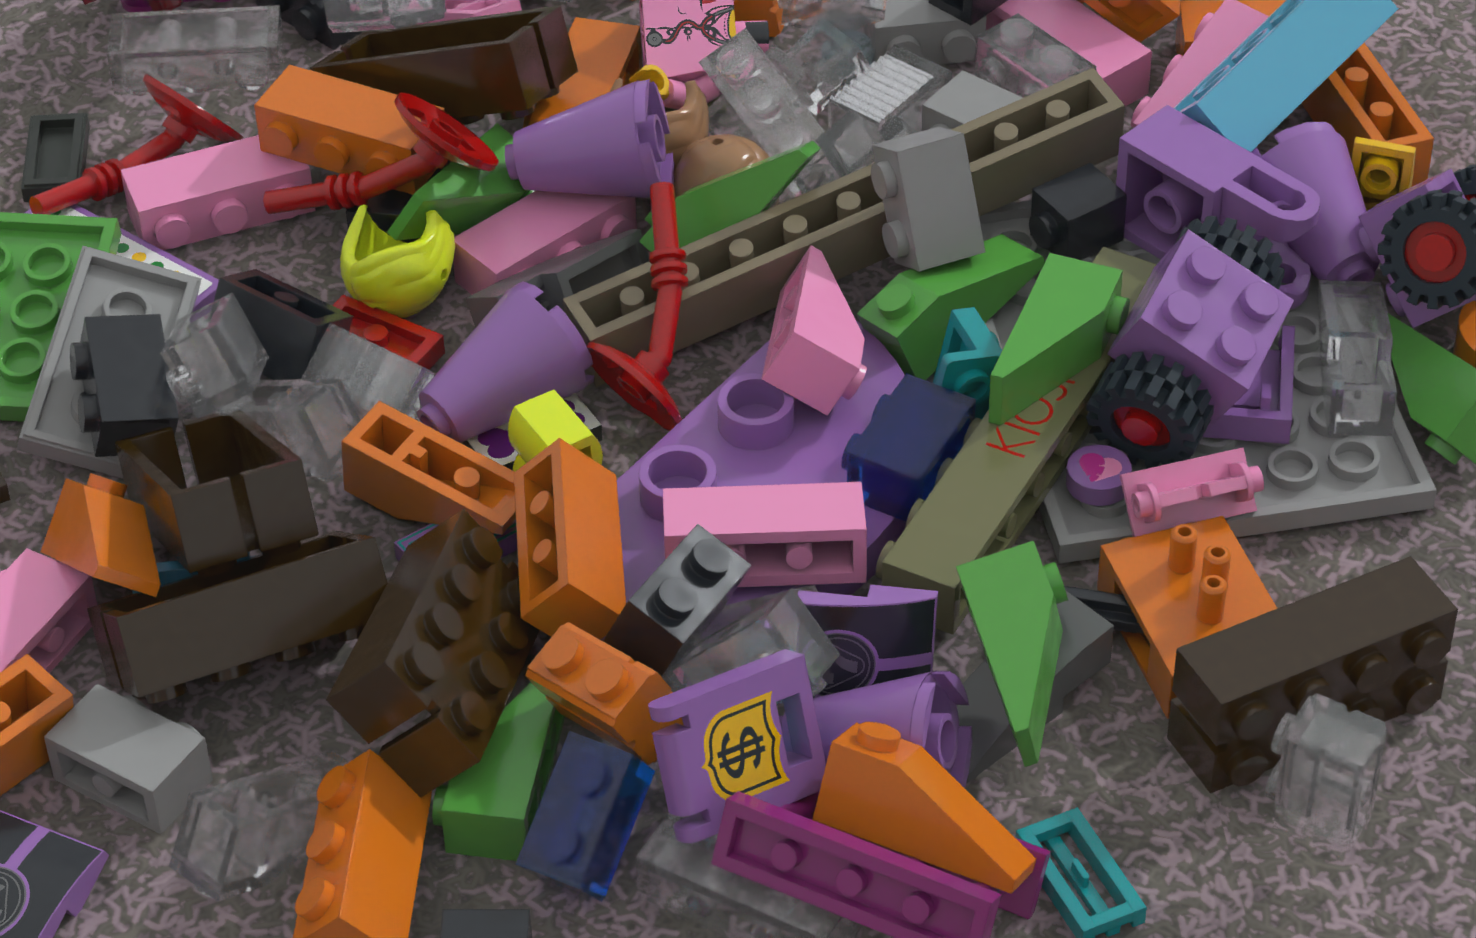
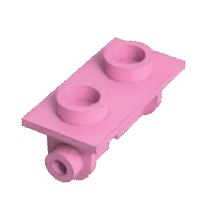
M1244 447L1120 474L1133 537L1173 528L1180 524L1198 522L1219 516L1228 518L1257 511L1254 493L1264 489L1263 474L1257 465L1248 467Z

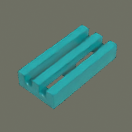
M1078 807L1016 830L1015 838L1041 848L1043 847L1040 842L1043 841L1091 912L1092 916H1089L1049 857L1042 888L1076 938H1095L1096 935L1105 933L1107 937L1120 933V928L1124 924L1130 923L1132 927L1145 923L1146 905ZM1068 832L1117 906L1108 908L1089 880V874L1079 859L1074 858L1059 835Z

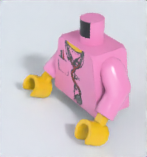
M639 0L643 68L628 80L629 83L650 79V82L654 81L658 87L664 107L676 110L682 108L685 103V83L695 80L698 87L705 94L708 104L722 95L726 88L735 84L739 55L769 54L768 21H735L734 0Z

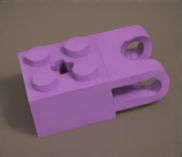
M1166 105L1120 137L1116 185L1127 194L1124 238L1161 260L1174 246L1183 228H1187L1191 221L1198 218L1203 224L1207 216H1217L1219 225L1222 226L1227 217L1237 220L1236 229L1244 232L1248 224L1257 230L1253 237L1254 239L1260 241L1267 237L1273 244L1269 253L1279 252L1283 260L1280 268H1284V277L1281 282L1286 285H1281L1278 290L1294 300L1290 310L1301 305L1307 299L1311 278L1310 265L1292 250L1287 242L1296 240L1318 223L1320 197L1316 191L1169 105Z

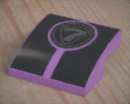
M870 584L867 597L799 590L795 602L793 651L805 655L813 698L932 672L938 591Z
M0 810V938H53L65 913L76 917L82 910L109 854L102 849Z

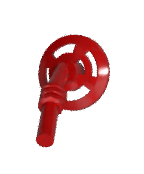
M145 74L142 80L148 92L168 115L162 123V126L166 128L165 131L120 161L115 158L109 159L105 163L102 162L94 167L84 169L80 178L30 197V209L33 214L50 215L90 198L94 201H101L106 197L123 192L122 169L165 159L181 149L186 141L191 144L196 135L223 142H233L244 137L189 99L152 76Z
M401 92L395 98L394 103L404 122L419 138L413 147L417 154L366 175L361 171H354L351 174L341 173L338 176L334 174L327 176L325 182L265 191L263 203L268 214L329 206L333 211L342 208L349 209L354 206L367 205L370 198L433 173L436 167L443 169L449 160L472 169L493 171L499 161L494 152L477 135L455 118L417 96Z
M658 182L650 186L655 250L649 254V262L652 264L650 267V275L653 277L651 288L657 292L648 352L641 350L633 358L607 345L589 342L586 346L592 357V368L629 405L652 418L665 430L671 431L682 421L676 403L662 383L670 375L667 368L672 362L682 291L688 287L689 283L688 278L684 276L687 274V265L684 263L686 261V252L679 248L674 185L670 182Z

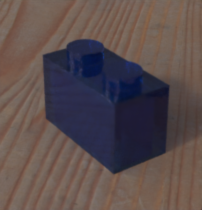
M907 373L891 395L883 394L874 408L871 422L863 433H854L849 439L841 461L842 469L847 471V482H862L864 506L907 522L914 503L920 498L926 500L933 490L942 463L947 458L954 459L963 447L968 427L975 419L976 399Z
M569 731L515 865L540 879L602 902L607 894L655 771L631 753Z

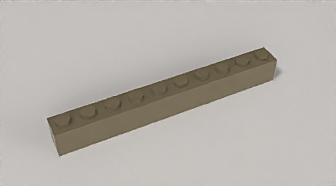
M1094 68L951 129L964 133L979 217L1032 194L1033 188L1088 163L1097 165L1118 155L1119 139L1123 136L1125 105ZM872 164L681 247L680 249L686 252V261L684 263L687 265V274L684 276L688 278L689 285L682 291L673 353L777 307L780 290L810 245L822 251L836 280L890 257L882 236L883 224L887 223L883 199L877 195L872 183ZM646 262L563 299L564 312L581 334L586 345L589 342L607 345L633 358L641 350L648 352L657 292L651 288L653 277L650 275V267L652 266L650 262ZM592 366L585 370L588 375L594 376L593 383L596 387L606 383Z

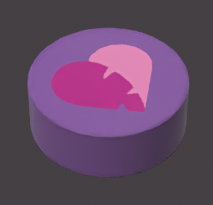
M1107 445L1084 446L1072 453L1068 459L1066 487L1074 498L1088 505L1106 506L1117 503L1124 498L1120 474L1132 472L1131 462L1122 451Z

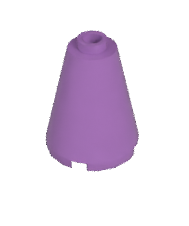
M650 79L637 80L515 131L513 144L505 146V162L510 179H519L524 190L650 198V186L654 183L670 182L674 185L673 153L666 154L664 134H669L670 130L663 100L654 81L650 82Z
M1306 122L1282 130L1274 135L1278 145L1261 155L1257 147L1251 153L1310 186L1320 197L1318 223L1308 232L1294 241L1287 242V244L1310 265L1311 273L1328 290L1344 291L1346 293L1356 292L1367 286L1374 279L1380 260L1376 262L1371 260L1360 240L1359 228L1363 227L1358 216L1366 212V207L1346 141L1327 122Z
M522 281L505 292L419 393V402L422 408L417 411V416L421 423L461 443L508 423L514 406L553 389L563 399L582 391L594 382V376L585 375L584 372L593 365L591 354L581 334L566 313L558 305L547 311L535 300L543 291L535 285Z
M932 671L813 698L826 762L831 742L856 722L859 724L863 722H878L898 730L901 734V739L922 746L965 788L970 767L972 726H959L957 705H969L960 678L952 672ZM784 712L783 716H779L785 750L793 752L786 714Z

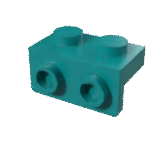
M975 307L951 310L927 402L928 412L921 435V453L924 458L958 454L963 447L964 438L971 422L975 418L983 419L989 410L990 377L1002 349L997 336L988 329Z

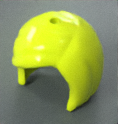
M361 205L348 228L341 249L340 268L346 290L354 299L363 302L373 309L376 307L400 318L417 314L437 298L449 278L455 253L454 233L451 231L449 223L443 220L436 210L427 211V223L421 238L414 242L406 243L395 240L382 231L368 214V206Z

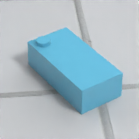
M1286 0L1189 92L1174 109L1251 152L1385 23L1398 8L1391 0Z

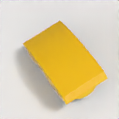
M1361 137L1355 138L1351 161L1366 211L1385 199L1412 187L1416 147Z

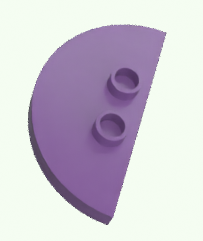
M857 322L865 338L861 364L867 367V371L853 397L847 400L841 396L828 416L762 380L769 341H767L617 479L626 603L665 560L664 488L862 482L867 527L866 582L875 575L877 561L883 547L890 540L894 542L898 540L905 530L910 510L917 501L920 488L921 423L918 406L906 376L897 361L874 335ZM865 583L737 587L723 610L686 653L734 647L768 638L794 628L795 602L799 590L852 595Z

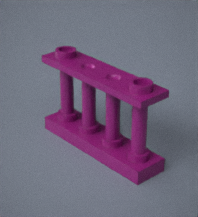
M740 791L726 799L711 861L712 865L893 938H990L998 908L1030 919L1035 912L1051 853L1049 850L1016 838L1036 858L1033 872L1010 894L812 820L819 792L781 807Z

